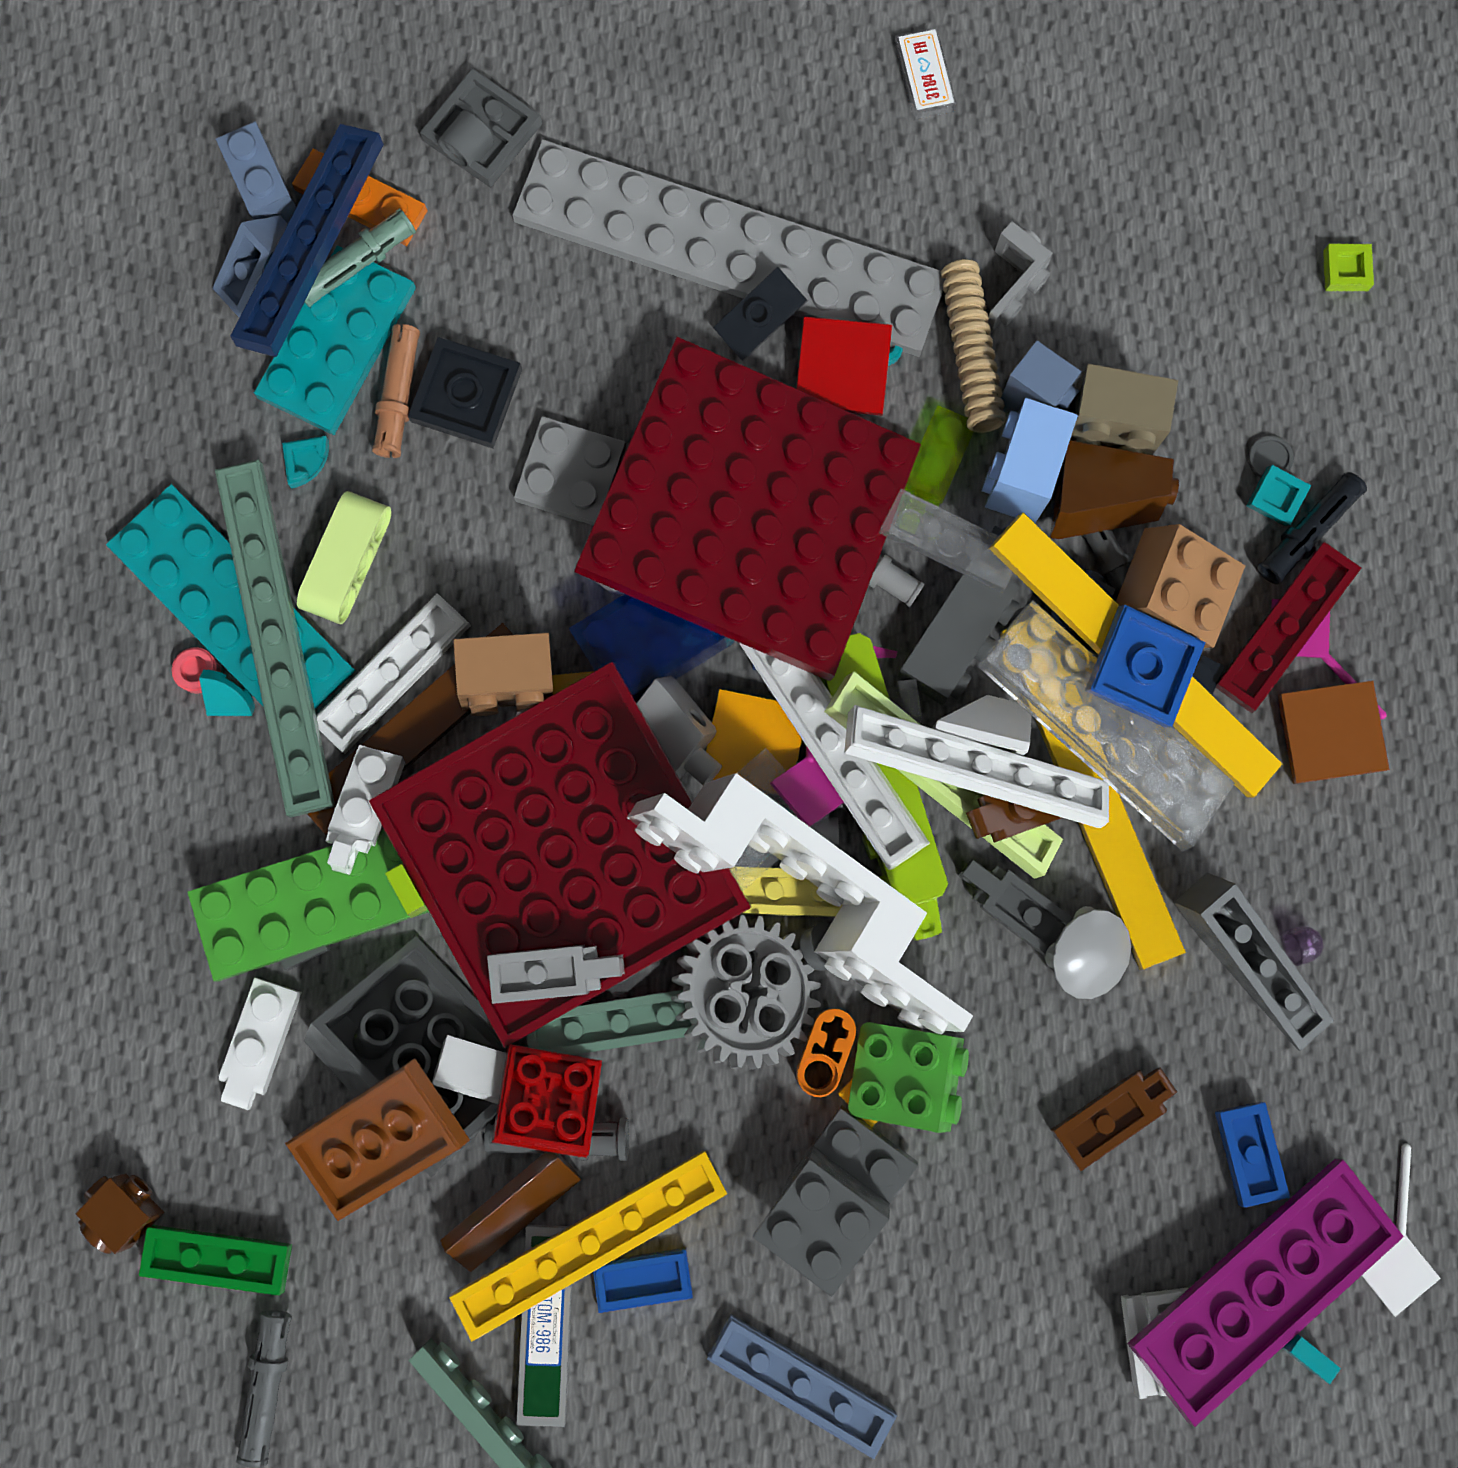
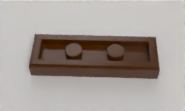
M546 1151L440 1240L444 1251L468 1271L472 1272L575 1186L581 1178L576 1170L560 1154Z

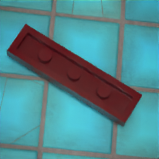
M1323 542L1220 678L1216 688L1250 713L1255 712L1362 567Z

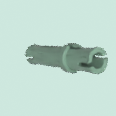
M399 208L369 231L364 228L358 232L359 238L324 262L305 300L306 305L311 307L312 304L375 260L380 263L386 258L385 253L411 235H414L416 230L405 213Z

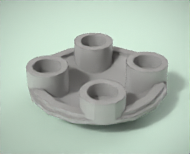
M1088 906L1082 907L1075 913L1074 919L1063 928L1056 943H1053L1047 949L1045 956L1046 964L1054 970L1055 979L1063 991L1078 999L1096 998L1111 990L1120 981L1128 967L1131 954L1129 931L1122 919L1113 913Z

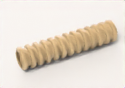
M962 259L946 265L941 270V278H946L943 283V291L946 294L945 303L948 306L947 315L950 318L951 338L955 343L953 349L957 355L955 361L959 367L958 377L961 379L962 401L966 405L964 412L968 417L967 428L974 432L984 433L1000 428L1006 423L1007 416L1003 411L1005 405L1001 399L1002 389L998 386L1000 378L996 373L998 367L994 361L993 339L989 336L991 328L988 324V314L985 311L986 302L983 299L984 290L981 287L980 268L977 262Z

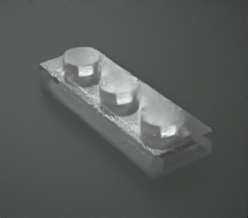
M900 489L879 533L1003 593L1013 572L988 549L999 536Z

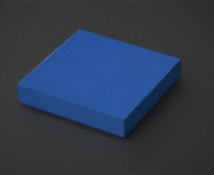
M1127 605L1118 606L1085 691L1165 728L1172 727L1206 642Z

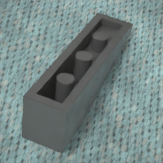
M1207 872L1174 901V904L1200 939L1296 1049L1301 1051L1334 1022L1331 1015L1235 883Z

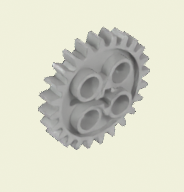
M740 915L733 918L732 926L727 921L717 927L716 931L711 930L701 936L703 942L694 940L686 946L693 957L683 956L677 960V963L687 971L684 974L672 977L674 983L683 986V992L672 996L671 1000L677 1003H684L685 1010L680 1012L675 1018L677 1021L690 1020L692 1025L684 1036L689 1038L699 1035L702 1038L697 1048L699 1053L715 1048L713 1053L714 1063L724 1062L729 1056L731 1069L742 1068L745 1059L749 1070L761 1068L762 1059L767 1066L779 1063L778 1053L783 1057L795 1054L791 1042L800 1044L808 1040L800 1028L812 1027L815 1020L807 1014V1011L821 1007V1003L810 998V991L820 988L821 983L808 981L807 975L815 969L809 964L803 965L801 961L803 958L801 948L793 950L791 947L796 936L794 933L785 935L782 938L778 937L780 932V923L778 922L769 925L764 930L763 917L758 916L752 919L748 926L745 916ZM750 951H752L755 954V960L753 963L752 958L749 954ZM724 953L734 960L735 972L733 976L728 975L721 966V958ZM767 963H771L778 972L776 984H772L765 975ZM744 984L745 990L752 992V999L750 1000L747 993L741 992V986ZM718 999L722 1000L729 1010V1016L725 1023L721 1022L714 1012V1006ZM762 1008L766 1009L772 1018V1025L769 1031H766L759 1022V1013ZM741 1021L742 1026L744 1028L743 1034L739 1032V1024L741 1023Z

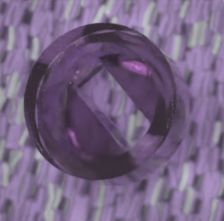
M1298 926L1286 930L1282 934L1285 952L1296 966L1314 961L1321 955L1324 949L1323 938L1318 931L1311 927Z

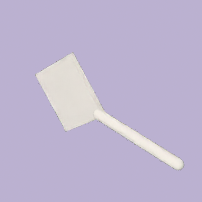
M1407 1143L1401 1146L1396 1227L1404 1237L1362 1275L1395 1317L1441 1279L1406 1236L1411 1146Z

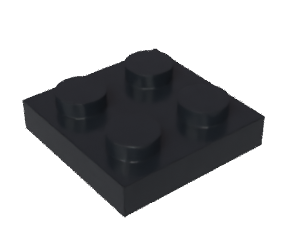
M438 337L408 418L411 423L494 449L523 370L521 363Z

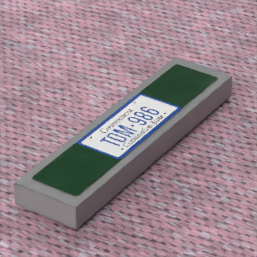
M528 1224L526 1226L525 1251L569 1226ZM572 1284L522 1313L517 1425L565 1427Z

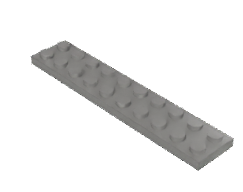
M543 139L512 215L515 223L743 299L774 269L779 267L808 300L794 316L803 319L804 317L890 324L892 325L890 347L895 348V345L903 348V352L917 357L921 355L943 293V283L946 278H941L940 270Z

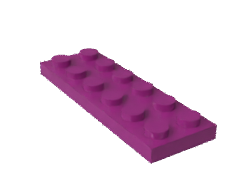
M1334 1159L1127 1344L1187 1423L1196 1427L1404 1236L1343 1159Z

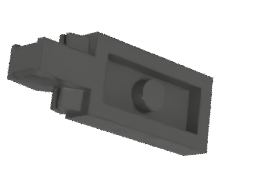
M972 860L967 863L958 875L977 890L972 899L980 905L979 908L1044 957L1049 946L1056 943L1063 928L1074 919L1010 870L1005 871L999 866H995L990 873Z

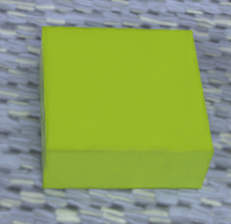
M1328 244L1323 250L1325 291H1369L1374 286L1372 244Z
M402 864L385 873L408 916L413 918L428 910L410 875Z

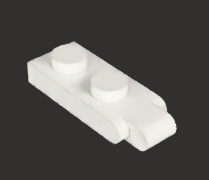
M254 978L219 1075V1081L226 1083L221 1097L222 1102L249 1110L252 1107L256 1093L264 1095L267 1092L302 992L260 978Z

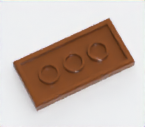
M413 1059L298 1133L285 1144L336 1220L339 1221L459 1150L470 1139L416 1059Z

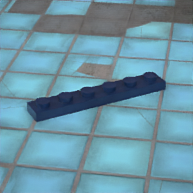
M340 124L230 335L236 347L277 357L384 145L378 132Z

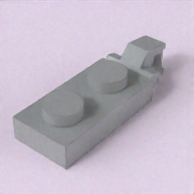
M585 945L498 953L487 956L492 1004L585 995L590 991L601 989L600 978L618 977L625 974L623 954L598 957L597 946L585 947Z

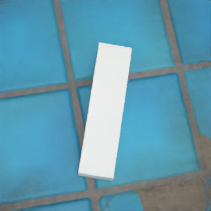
M437 593L316 715L319 730L340 751L346 754L454 644V639H458L471 626L469 622Z

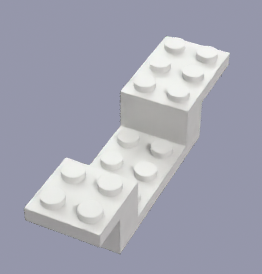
M737 773L705 783L689 809H686L670 796L663 793L638 801L627 816L629 820L638 825L635 831L639 836L653 845L660 846L661 843L666 845L676 853L674 856L675 861L693 873H699L700 870L707 872L734 867L748 845L761 853L769 851L781 860L779 866L786 873L799 880L806 878L818 887L816 893L823 900L837 907L842 905L814 951L827 960L824 966L828 971L843 980L849 981L852 978L864 987L861 993L866 998L880 1006L886 1007L888 1004L900 1013L897 1017L898 1020L912 1030L923 1031V1029H929L938 1034H943L944 1031L964 1032L973 1015L899 963L927 912Z

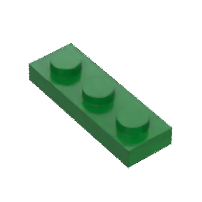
M152 1225L147 1227L139 1276L280 1296L285 1292L292 1244Z

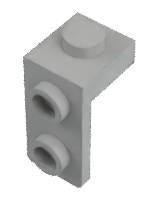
M1013 221L1000 234L995 252L1023 275L991 310L988 319L991 333L1000 322L1007 326L1023 306L1020 299L1028 290L1035 294L1050 276V272L1046 268L1053 253L1041 244L1040 239L1034 232L1027 228H1020Z

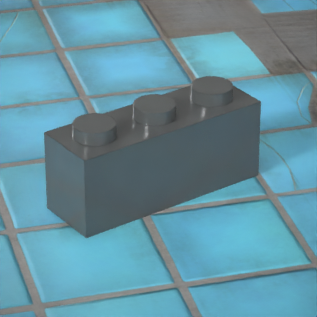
M974 557L897 677L942 706L949 696L958 700L972 678L965 673L973 659L982 663L996 641L989 636L996 623L999 622L1006 626L1020 603L1014 600L1013 597L1020 586Z

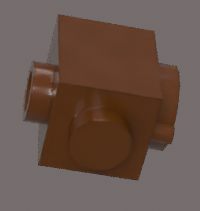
M125 1173L111 1178L103 1176L96 1181L83 1196L87 1202L75 1214L80 1218L78 1223L80 1224L81 1233L93 1247L106 1254H111L112 1252L117 1254L130 1249L146 1233L147 1227L152 1226L165 1212L150 1198L152 1190L146 1182L136 1175L129 1177Z

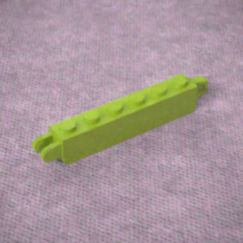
M861 633L850 635L834 678L831 681L819 678L833 697L844 678L852 672H856L890 700L871 639ZM877 763L930 844L894 869L888 870L864 833L862 834L863 842L869 859H878L883 875L879 876V878L927 912L913 937L914 941L923 940L942 933L937 898L943 896L948 886L947 877L918 786L896 768Z

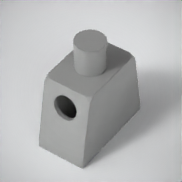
M667 676L655 679L637 704L679 779L688 772L704 786L705 783L712 781L722 768V765L704 750L716 735V727L675 678Z

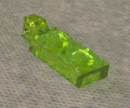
M937 405L920 443L921 447L902 495L910 500L901 522L917 528L926 507L937 511L939 505L943 503L974 432L967 428V417Z

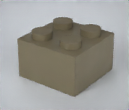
M1087 364L1075 386L1080 392L1071 404L1072 408L1069 411L1078 415L1070 441L1153 455L1170 433L1178 380Z

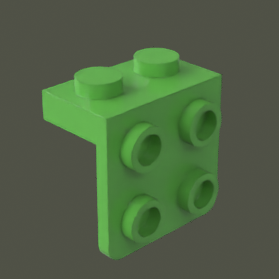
M871 1022L864 1023L860 1028L848 1104L850 1114L859 1118L937 1133L951 1132L952 1124H957L962 1108V1098L956 1095L959 1076H965L969 1060V1051L963 1048L964 1038Z

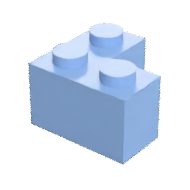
M1025 398L1019 412L1010 411L1002 433V437L1009 439L1005 454L996 452L981 490L989 494L985 508L1015 518L1024 513L1034 523L1037 522L1052 497L1078 417L1077 414Z

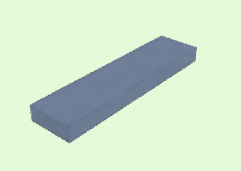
M732 1314L729 1315L707 1355V1360L872 1459H875L897 1417V1413Z

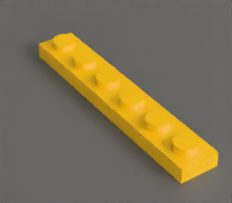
M701 1151L453 1292L449 1298L472 1342L727 1195V1192L706 1152Z

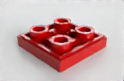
M804 317L797 390L850 413L883 416L892 325Z
M510 1044L506 1052L492 1143L586 1158L590 1151L602 1060Z

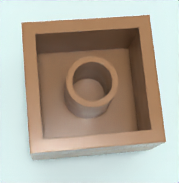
M1180 524L1144 528L1116 603L1119 606L1127 605L1206 642L1204 648H1214L1245 565Z
M549 633L454 639L457 696L462 710L470 709L472 716L498 714V707L516 706L517 712L523 713L553 696Z

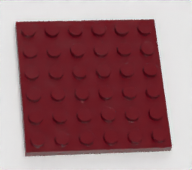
M676 337L574 572L831 681L838 669L921 444L689 341Z
M614 662L605 665L369 800L504 1048L752 908L730 868L707 872L700 870L699 873H693L675 861L674 856L676 853L666 845L661 843L660 846H656L639 836L635 831L638 825L627 818L638 801L663 793L670 796L686 809H689L693 802ZM585 945V947L597 946L598 957L623 954L625 974L618 977L600 978V990H593L585 995L492 1004L488 955Z

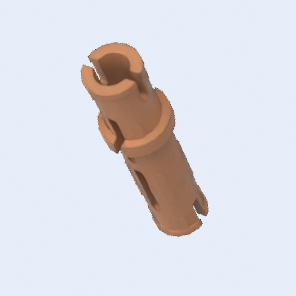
M399 324L392 326L382 398L375 407V414H378V423L372 452L385 458H390V451L393 458L401 456L405 422L409 421L410 409L408 407V400L420 331L406 324H403L402 332H400L401 326Z

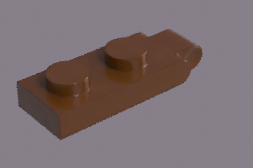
M988 795L977 799L979 808L966 812L975 838L979 839L991 834L994 843L1062 819V817Z
M1161 1067L1151 1071L1146 1076L1140 1070H1137L1050 1130L1076 1169L1083 1171L1166 1113L1167 1108L1163 1102L1175 1095L1177 1090Z

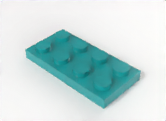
M337 245L331 256L344 248ZM372 262L312 304L311 307L304 303L277 357L273 358L254 392L255 396L294 417L335 435L388 340L392 326L396 325L416 289L414 282Z

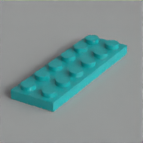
M171 484L116 534L106 546L264 707L230 542ZM293 607L314 708L316 709L356 670Z

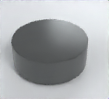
M820 922L806 929L800 940L804 959L812 968L818 971H827L824 966L827 960L814 952L831 925L827 922Z

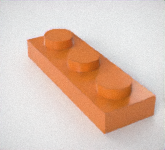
M314 148L312 149L292 182L295 191L304 194L324 153ZM368 176L348 217L369 228H373L400 208L408 217L415 230H417L428 210L424 203ZM413 235L400 243L407 246Z

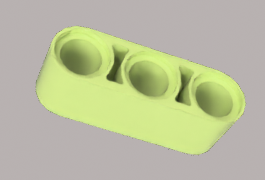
M346 491L341 496L299 589L297 597V607L337 624H343L347 620L390 523L391 507L350 491Z

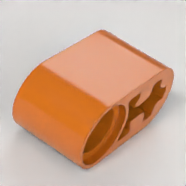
M826 1009L815 1017L814 1024L809 1031L808 1040L804 1045L796 1068V1079L799 1086L804 1092L813 1097H825L837 1088L856 1036V1025L853 1018L847 1012L840 1009ZM835 1016L841 1019L840 1027L846 1030L843 1038L835 1037L830 1048L833 1052H840L837 1061L823 1053H811L814 1043L824 1048L827 1033L821 1030L823 1022L831 1023ZM814 1061L825 1062L831 1072L828 1083L820 1088L809 1086L804 1077L807 1066Z

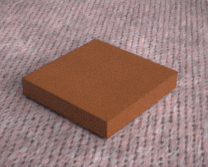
M1374 681L1278 695L1293 784L1390 770Z

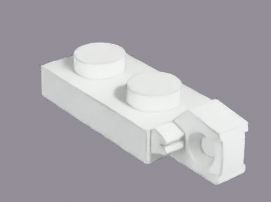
M362 745L358 746L328 827L326 841L333 844L327 862L331 866V870L350 875L358 852L368 854L370 847L376 845L382 824L369 800L398 784L405 765L402 756Z

